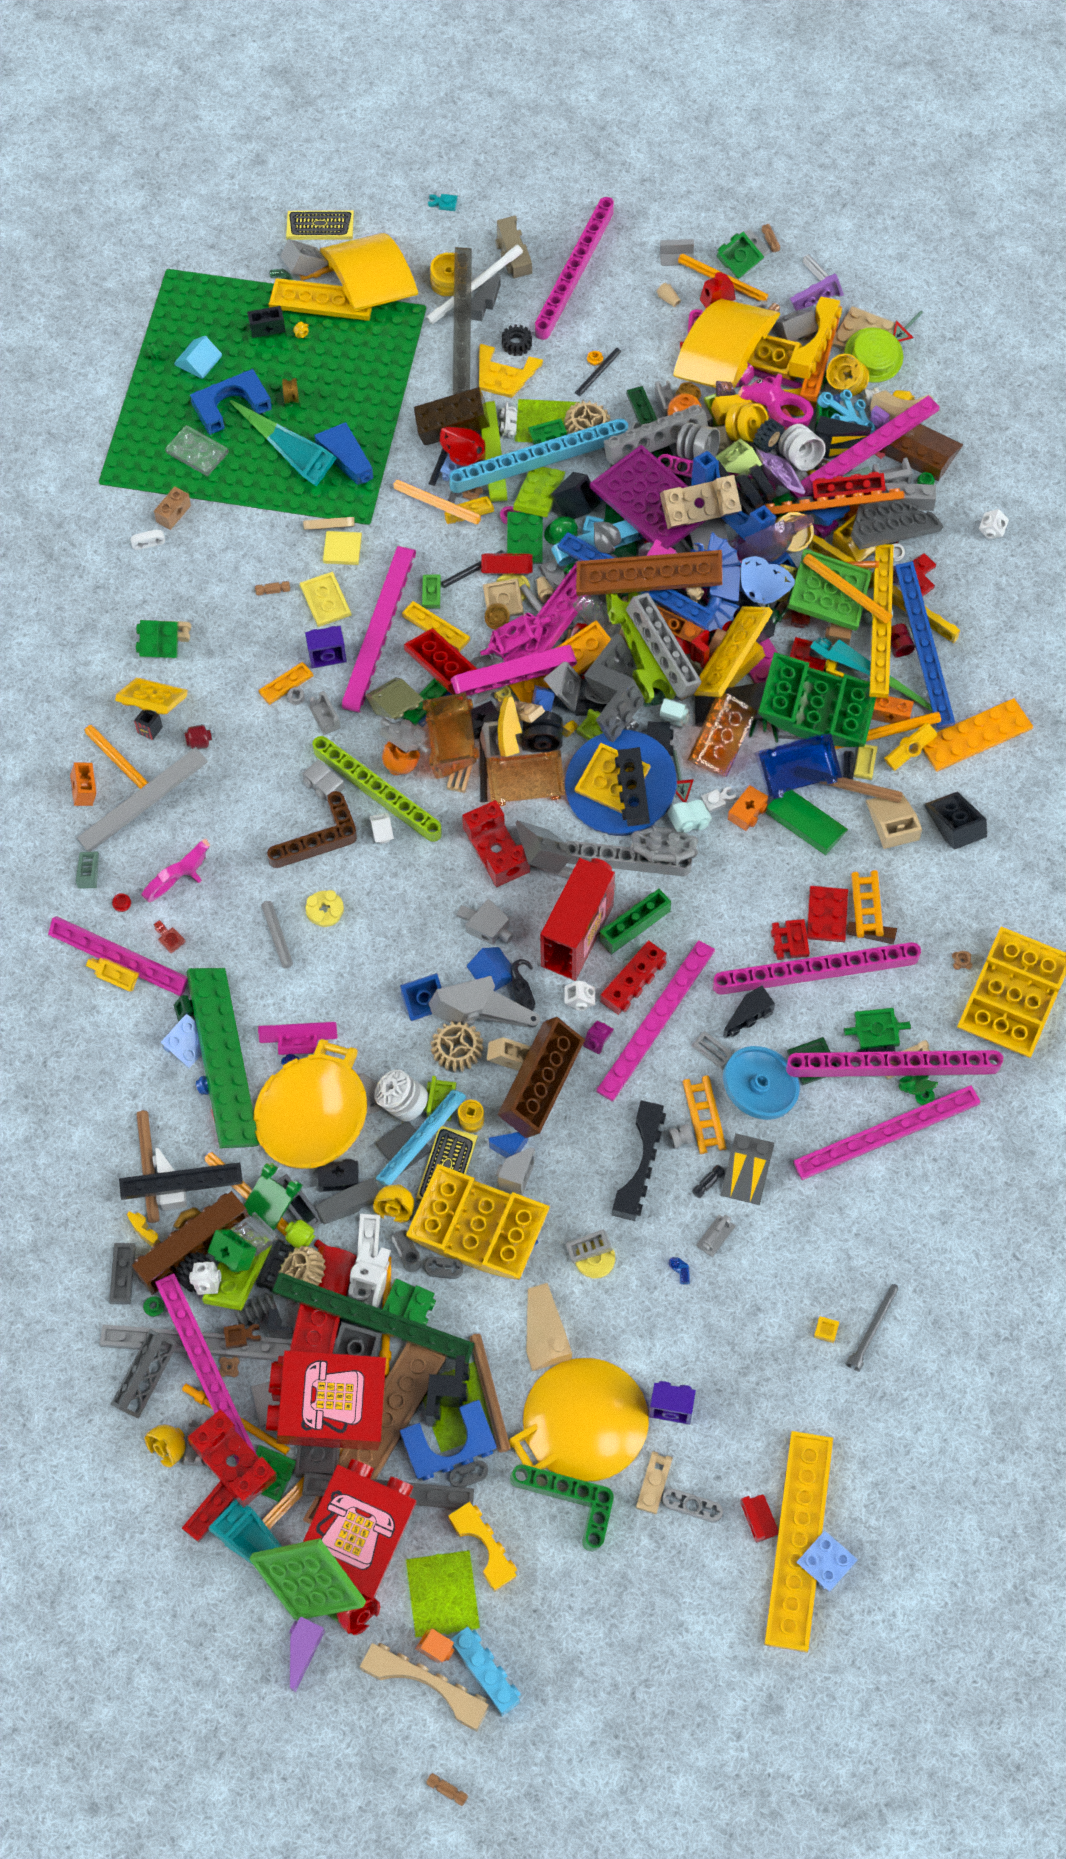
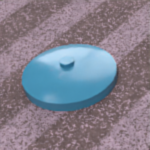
M748 1046L736 1051L727 1061L723 1071L724 1088L734 1105L747 1115L763 1120L780 1118L793 1108L799 1097L798 1077L788 1075L786 1072L787 1060L782 1055L762 1046Z

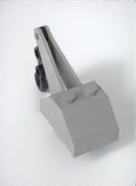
M518 959L511 966V988L516 1002L493 991L495 985L492 977L488 976L437 989L429 1002L432 1014L449 1023L453 1021L454 1024L461 1022L464 1025L467 1022L471 1026L476 1019L534 1028L540 1022V1016L533 1011L536 1003L529 983L518 970L519 965L522 964L528 966L530 970L533 967L525 959Z

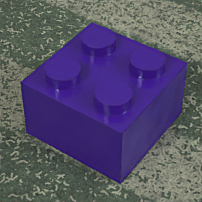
M341 625L318 630L312 629L305 632L311 669L347 662Z
M666 1381L654 1382L649 1418L690 1425L696 1390L688 1385H680L678 1387L672 1386L671 1383Z

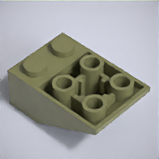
M398 677L393 678L365 695L376 715L391 719L402 717L404 715L403 712L408 709L413 710L417 708L419 703L424 701L415 690L402 678Z

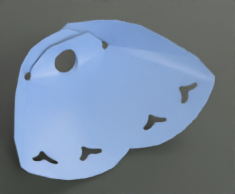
M757 556L748 557L742 561L740 591L753 602L772 603L785 595L794 586V578L782 566L768 564L765 559ZM785 576L787 577V580H789L790 582H784ZM749 592H752L755 597H751Z

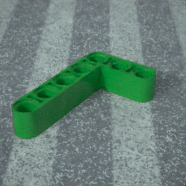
M522 1464L517 1465L510 1474V1482L513 1486L589 1507L582 1538L583 1547L587 1551L593 1552L603 1545L614 1500V1494L610 1488ZM516 1472H522V1473H524V1474H525V1480H524V1481L518 1480V1479L516 1478L515 1473H516ZM536 1478H544L546 1486H539ZM557 1483H563L566 1486V1491H559ZM577 1489H584L587 1497H580ZM598 1494H604L607 1497V1503L600 1502ZM593 1515H600L603 1523H595ZM590 1535L595 1536L598 1539V1545H592L588 1537Z

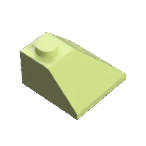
M741 438L716 455V459L721 462L727 472L739 474L744 472L748 475L750 474L749 468L756 463L759 467L762 465L753 448Z

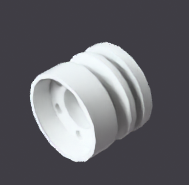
M803 424L790 426L784 431L778 443L780 453L801 471L813 469L820 463L825 454L824 441Z
M392 1070L386 1073L378 1082L375 1089V1100L378 1105L397 1119L408 1122L422 1113L428 1100V1092L424 1086L404 1071Z

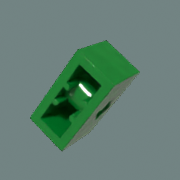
M230 1229L216 1230L208 1249V1253L213 1255L216 1261L226 1264L228 1269L233 1272L249 1270L257 1251L255 1246Z

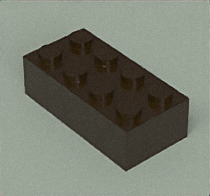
M479 387L414 407L417 431L423 445L440 442L442 428L456 427L477 431L490 427L485 398Z

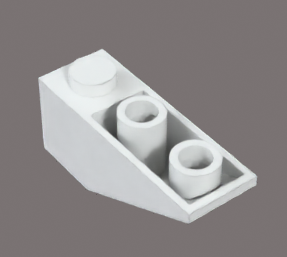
M155 1148L156 1155L153 1156L154 1168L157 1167V1172L175 1171L159 1148ZM186 1192L156 1195L157 1205H161L163 1211L187 1207Z

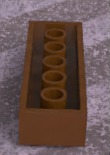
M557 1016L544 1021L497 1115L525 1138L540 1134L585 1039Z
M232 1191L228 1194L224 1193L212 1206L205 1207L196 1218H190L184 1224V1227L171 1232L162 1243L155 1244L145 1256H139L134 1261V1264H132L137 1277L151 1295L159 1291L155 1282L172 1274L176 1276L177 1268L182 1266L180 1264L181 1261H186L185 1257L188 1256L190 1258V1254L194 1253L196 1255V1252L203 1253L204 1255L208 1254V1249L216 1230L230 1229L236 1233L251 1222L247 1209Z

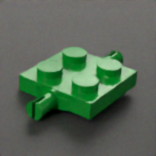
M894 1008L855 1011V1027L844 1028L843 1031L844 1036L856 1035L859 1040L860 1049L865 1048V1050H868V1048L879 1046L886 1048L887 1045L898 1047L900 1046L899 1030L911 1029L910 1021L898 1022L895 1017Z

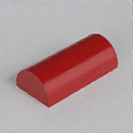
M433 628L404 644V650L453 695L456 694L451 678L458 674L477 670L470 661Z
M320 1246L318 1252L322 1254L326 1268L323 1271L325 1276L321 1279L322 1283H319L318 1286L348 1296L351 1284L350 1273L352 1267L356 1264L357 1256L340 1248Z

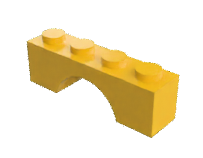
M468 1502L448 1515V1520L459 1537L472 1536L482 1541L486 1546L489 1561L483 1571V1575L495 1592L515 1579L517 1576L515 1572L518 1570L512 1560L507 1561L503 1555L506 1551L499 1541L496 1543L491 1536L494 1532L490 1525L482 1522L480 1518L482 1513L477 1505L472 1506Z

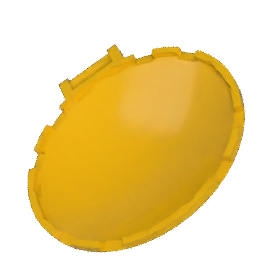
M320 1039L314 1055H308V1057L299 1060L296 1058L286 1063L275 1075L272 1074L266 1081L258 1095L254 1109V1121L257 1128L255 1133L260 1145L275 1161L295 1169L316 1168L334 1161L344 1154L355 1142L363 1128L367 1113V1096L364 1085L358 1074L352 1069L358 1054L356 1048H345L331 1044L328 1040ZM326 1051L345 1055V1058L343 1060L325 1054Z
M575 1358L561 1362L547 1370L531 1388L524 1406V1430L509 1439L510 1448L513 1447L523 1465L542 1470L547 1468L551 1472L583 1481H600L610 1478L627 1468L638 1456L644 1445L649 1426L646 1400L634 1379L624 1370L610 1362L595 1358ZM526 1441L538 1460V1464L533 1465L520 1442Z

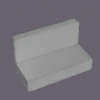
M694 239L660 240L661 266L682 265L678 262L681 254L694 259Z

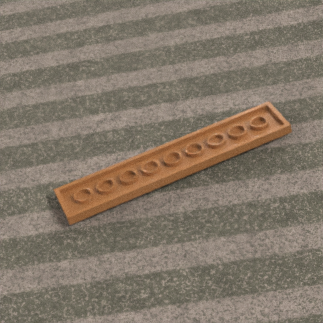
M410 1343L406 1344L384 1383L381 1443L378 1451L345 1448L339 1457L338 1465L347 1468L351 1458L374 1468L375 1470L370 1479L377 1480L401 1439L399 1430L408 1427L428 1392L429 1374L438 1375L447 1360L446 1356ZM316 1496L303 1518L304 1522L309 1525L311 1524L323 1497Z

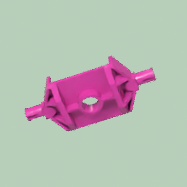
M527 612L492 632L490 643L488 644L489 647L480 651V654L490 655L495 653V655L504 659V654L534 638L537 642H540L543 631L542 627L553 621L551 615L548 614L540 619Z

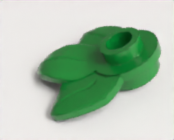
M929 1075L905 1076L899 1080L898 1086L905 1093L919 1095L936 1088L938 1082L928 1080Z

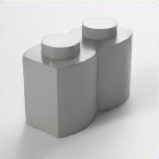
M319 759L302 773L304 785L309 789L312 787L315 790V794L321 800L325 799L328 802L327 798L331 792H341L345 789L342 779Z

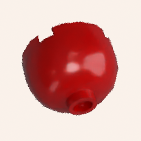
M361 1594L366 1600L363 1608L336 1613L339 1624L348 1634L359 1635L370 1626L365 1625V1623L373 1615L376 1617L379 1615L381 1606L375 1597L372 1599Z

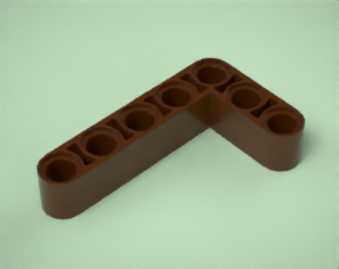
M333 791L327 798L335 826L270 847L267 855L269 864L273 868H281L356 842V826L344 795L341 792ZM311 844H316L314 847H309Z

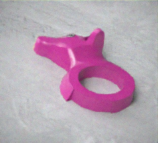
M780 374L776 378L769 376L765 379H758L751 385L740 388L738 395L741 398L766 405L770 418L782 426L789 428L795 424H803L807 427L812 420L813 407L810 402L801 396L782 390L780 386L782 375ZM787 404L797 406L803 411L805 416L802 418L788 417L782 412L780 407Z
M203 839L181 861L168 866L158 873L145 887L141 896L147 902H153L166 893L183 875H188L200 883L202 880L196 871L206 860V852L210 847L208 840Z

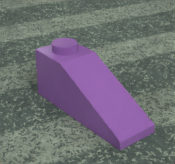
M300 1617L298 1622L294 1621L289 1632L291 1633L290 1689L296 1692L325 1633L323 1627L303 1617Z

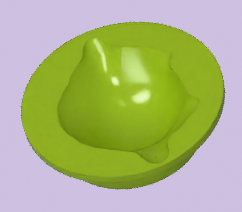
M875 327L864 328L855 332L847 341L844 354L853 355L867 367L870 383L884 382L893 378L901 369L904 359L903 349L897 338L890 332Z

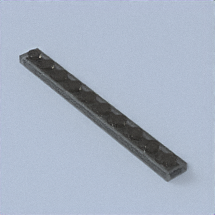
M455 247L452 395L470 390L472 248Z

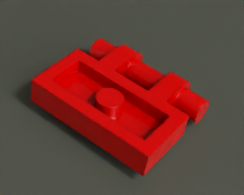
M804 919L785 921V928H780L778 922L772 923L771 937L774 938L775 945L773 950L777 960L784 959V952H789L790 958L809 957L810 951ZM787 936L788 943L782 944L781 937Z

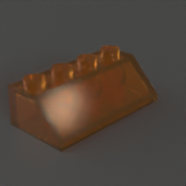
M730 694L716 697L687 760L705 770L727 777L757 710Z

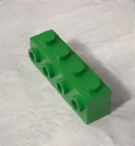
M660 888L650 893L641 902L632 906L626 913L621 914L612 923L603 927L600 931V943L612 955L671 912V900Z

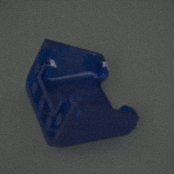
M824 733L755 752L768 797H773V799L784 797L783 793L819 782H827V785L838 782V778H842L831 733Z

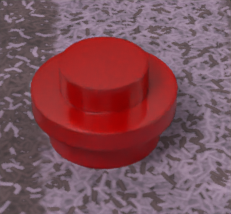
M124 893L115 895L112 900L113 908L118 912L127 911L131 907L130 897Z

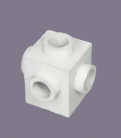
M999 509L985 512L979 530L987 539L1003 537L1009 520Z
M579 980L566 985L565 1004L576 1008L578 1011L587 1010V1008L595 1005V987Z
M214 1262L194 1263L193 1271L189 1275L190 1283L194 1285L198 1295L218 1293L221 1281V1272L217 1270Z

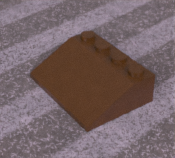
M919 424L879 452L885 453V456L901 464L903 458H907L911 469L920 473H931L934 479L939 482L963 447V444Z

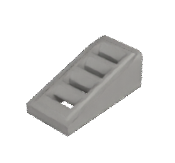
M604 1229L566 1243L572 1263L613 1250L608 1234ZM602 1238L604 1246H600L598 1239ZM590 1241H594L596 1249H592ZM584 1243H586L588 1252L586 1253L582 1245ZM577 1245H578V1248H579V1251H580V1254H581V1255H578V1256H577L576 1251H575V1248H574V1246H577Z

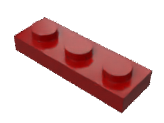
M221 1481L182 1527V1530L198 1543L209 1531V1526L235 1499Z

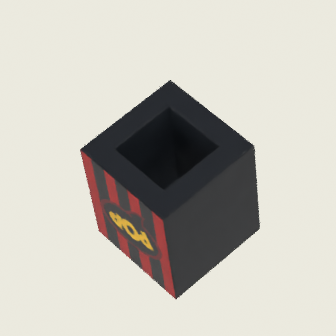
M142 710L134 720L137 733L151 740H154L163 728L160 714L151 710Z

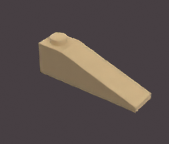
M548 1283L528 1288L526 1353L532 1371L572 1359V1351Z

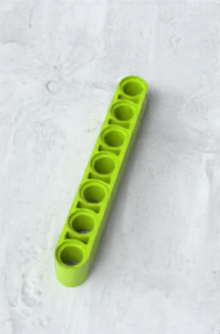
M495 401L486 402L490 427L481 429V437L485 440L486 458L484 460L502 455ZM505 479L488 484L491 502L508 501Z

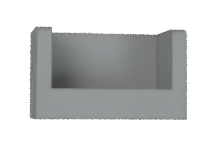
M903 458L902 466L880 471L877 464H873L872 472L884 473L885 483H911L913 473L907 458Z

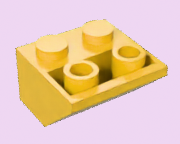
M855 514L834 531L832 545L848 557H852L855 561H864L875 552V546L860 550L850 537L856 517Z

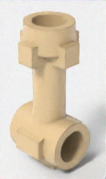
M686 588V592L690 596L689 599L698 603L696 600H699L704 594L702 588Z

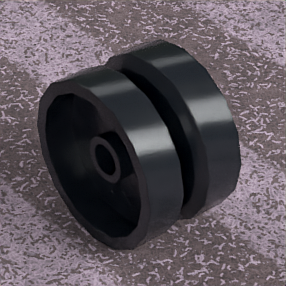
M757 463L749 468L752 480L744 472L735 477L741 486L740 489L744 496L751 502L755 510L764 505L760 496L761 493L768 501L777 497L773 487Z
M545 711L532 723L523 721L522 745L525 749L534 753H553L560 750L563 746V719L560 715Z

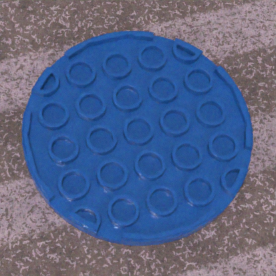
M622 730V733L614 742L607 740L604 733L587 741L574 754L568 765L565 777L566 796L574 814L589 828L613 836L632 835L634 831L650 828L667 813L672 805L677 789L676 769L667 750L652 737L632 730ZM600 743L616 750L640 747L642 761L651 767L644 779L650 824L628 827L627 820L623 821L622 813L575 792L576 785ZM632 802L630 806L636 807L639 803Z

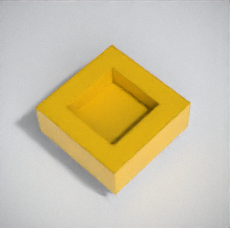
M819 1316L814 1338L834 1343L839 1321Z

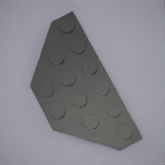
M894 500L859 505L850 537L861 550L940 532L944 526L934 513L929 511L924 513L917 510L918 506L906 501L901 503Z

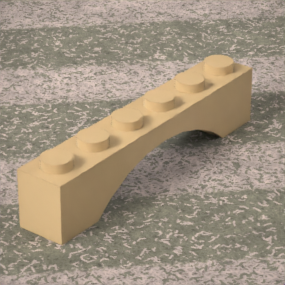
M378 1643V1645L371 1644L360 1665L361 1671L378 1680L406 1678L430 1686L447 1701L459 1723L476 1732L478 1731L489 1709L486 1698L479 1694L472 1696L466 1693L468 1689L456 1683L453 1686L447 1683L448 1679L437 1673L436 1676L428 1672L429 1669L420 1663H417L416 1666L408 1662V1657L401 1653H398L397 1656L389 1652L390 1648L382 1643Z

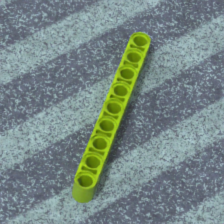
M324 736L314 738L312 745L314 755L427 840L436 842L442 837L441 824L437 819Z

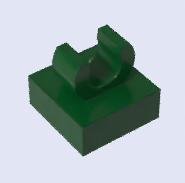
M181 995L173 1005L178 1022L186 1014L194 1016V1010L191 1007L193 1006L192 1000H189L188 995Z

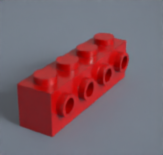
M871 472L868 475L853 474L851 477L835 476L832 479L817 478L811 484L812 497L815 502L817 498L828 497V500H832L837 495H846V498L853 497L854 493H864L865 496L871 495L872 491L882 490V493L886 491L884 473Z
M648 940L601 993L600 1002L617 1015L622 1011L626 1012L631 1005L630 1001L634 997L638 998L643 992V986L646 983L649 985L654 980V974L657 970L661 971L666 966L667 953Z

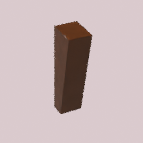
M849 921L847 935L857 937L855 922ZM883 926V936H876V931H864V937L862 938L894 945L897 928Z

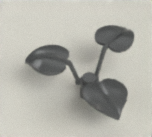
M594 522L595 547L599 552L618 558L612 553L615 551L614 546L621 542L620 531L616 526L608 522ZM653 543L643 544L638 551V555L647 556ZM617 593V596L620 598L623 593ZM607 594L599 595L601 605H607Z

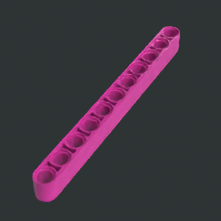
M603 197L599 200L535 322V335L538 339L545 340L549 338L613 216L614 201L612 198Z
M397 546L346 688L342 709L361 713V705H364L366 691L369 690L372 682L370 679L376 671V662L380 659L382 645H385L387 631H390L393 622L391 621L392 617L395 616L398 608L396 605L398 601L400 602L403 594L402 588L406 585L408 572L410 573L413 565L412 560L416 556L415 549Z
M910 942L722 971L714 976L713 990L719 995L755 990L760 986L770 988L911 966L918 962L921 948L917 943ZM907 953H914L915 956H910ZM893 955L896 959H891L889 956ZM874 958L877 962H872L870 959ZM852 961H856V962L859 963V964H858V965H854V964H852L851 962H852ZM833 964H837V965H839L840 967H839V968H835V967H833L832 965H833ZM813 967H818V968H820L821 970H820V971H816V970L813 969ZM794 970H800L802 973L797 974ZM775 973H781L783 976L778 977ZM756 976H762L764 979L759 980ZM737 979H743L745 982L740 983ZM718 982H724L726 985L721 986Z
M999 1051L794 1053L788 1058L786 1072L792 1077L996 1074L1000 1070L1004 1058ZM973 1060L977 1065H973L969 1061ZM989 1060H994L997 1064H991ZM910 1061H915L918 1065L914 1066ZM930 1061H935L938 1065H932ZM949 1061H955L958 1065H952ZM835 1062L838 1063L840 1066L834 1067L831 1065V1063ZM851 1062H856L859 1066L855 1067ZM870 1062H876L879 1066H873ZM890 1062H896L898 1066H893ZM797 1063L800 1067H793L791 1064ZM811 1063H817L820 1066L814 1067L811 1065Z

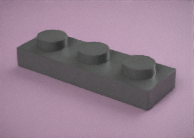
M114 1243L110 1304H131L134 1273L132 1264L135 1261V1243Z

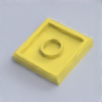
M326 531L323 563L359 565L362 533Z

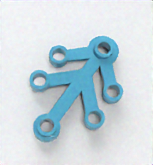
M846 389L840 394L845 407L834 401L830 392H823L818 396L817 402L821 407L831 406L844 415L834 414L831 418L872 427L870 434L876 431L875 425L866 416L864 411L866 403L862 399L854 403V408L858 411L860 418L856 415L850 401L852 393Z

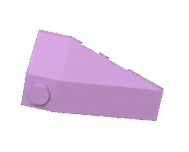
M757 449L756 454L762 463L763 473L769 481L801 494L805 493L801 482L787 459Z

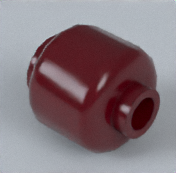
M203 724L188 727L187 732L184 733L187 747L191 749L195 747L198 750L208 748L209 741L212 740L210 729L206 730Z

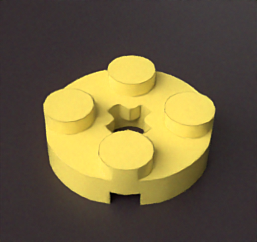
M333 890L316 892L307 898L306 915L310 922L320 927L333 926L342 917L344 912L343 901ZM323 905H326V907H330L327 909L328 912L324 913L323 910L320 911L319 909H321Z

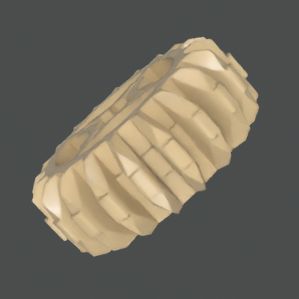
M582 400L581 404L576 402L566 412L564 419L565 429L568 430V434L609 422L610 415H608L607 410H603V405L597 406V402L592 404L590 400L588 403Z
M451 1021L450 1026L444 1023L443 1029L438 1028V1034L433 1035L431 1053L434 1055V1060L439 1061V1066L445 1065L446 1070H449L452 1066L453 1072H456L457 1067H460V1070L463 1072L465 1065L471 1069V1062L477 1064V1058L482 1057L481 1052L484 1050V1047L482 1045L483 1039L480 1038L481 1034L479 1031H476L475 1026L469 1028L467 1022L462 1025L461 1022L454 1024ZM465 1036L472 1041L473 1047L464 1042ZM460 1043V1047L458 1046V1048L455 1047L454 1049V1045ZM442 1044L446 1045V1048L450 1049L449 1056L446 1055L441 1049Z
M301 1246L300 1248H295L294 1252H289L288 1258H284L285 1261L281 1265V1270L278 1271V1273L281 1272L318 1286L319 1283H322V1277L325 1276L323 1273L326 1268L324 1265L325 1260L316 1249Z

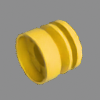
M839 354L828 364L826 378L829 384L840 393L847 389L852 393V396H856L867 387L869 371L853 355Z

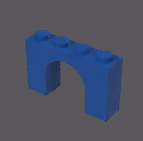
M253 369L190 394L192 406L209 435L225 429L223 417L217 409V405L226 397L240 396L246 399L257 414L272 409L270 397Z
M479 1400L458 1407L466 1428L467 1438L463 1448L452 1456L437 1455L429 1448L420 1423L399 1430L417 1479L421 1478L422 1481L433 1478L434 1472L441 1470L443 1474L453 1470V1465L461 1462L463 1466L474 1462L473 1457L480 1454L482 1458L494 1454L493 1449L497 1447Z

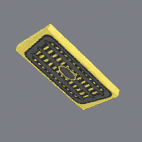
M354 210L288 211L286 238L287 240H353Z
M444 1126L439 1128L416 1200H422L437 1164L463 1174L467 1173L478 1135Z

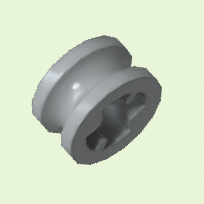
M298 687L290 689L288 691L289 702L293 705L301 704L305 699L304 691ZM293 694H299L300 698L296 699L295 697L293 699Z

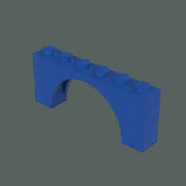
M709 451L693 458L691 486L712 482L717 478H721L719 461ZM765 505L751 512L750 516L740 511L737 514L721 517L757 553L772 546L776 516Z

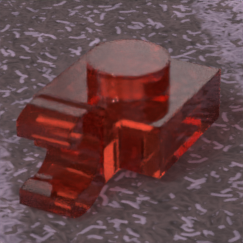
M160 920L153 924L155 930L161 935L158 939L159 942L171 954L186 942L173 927L167 930Z

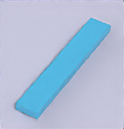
M452 1090L379 1173L376 1180L383 1185H391L465 1100L466 1096L462 1092Z

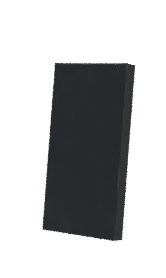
M766 682L729 687L722 697L695 695L696 727L763 718L758 714Z

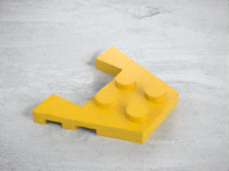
M480 344L479 388L482 391L512 398L524 386L525 382L535 374V371L543 365V360L528 356L524 369L491 362L495 347Z

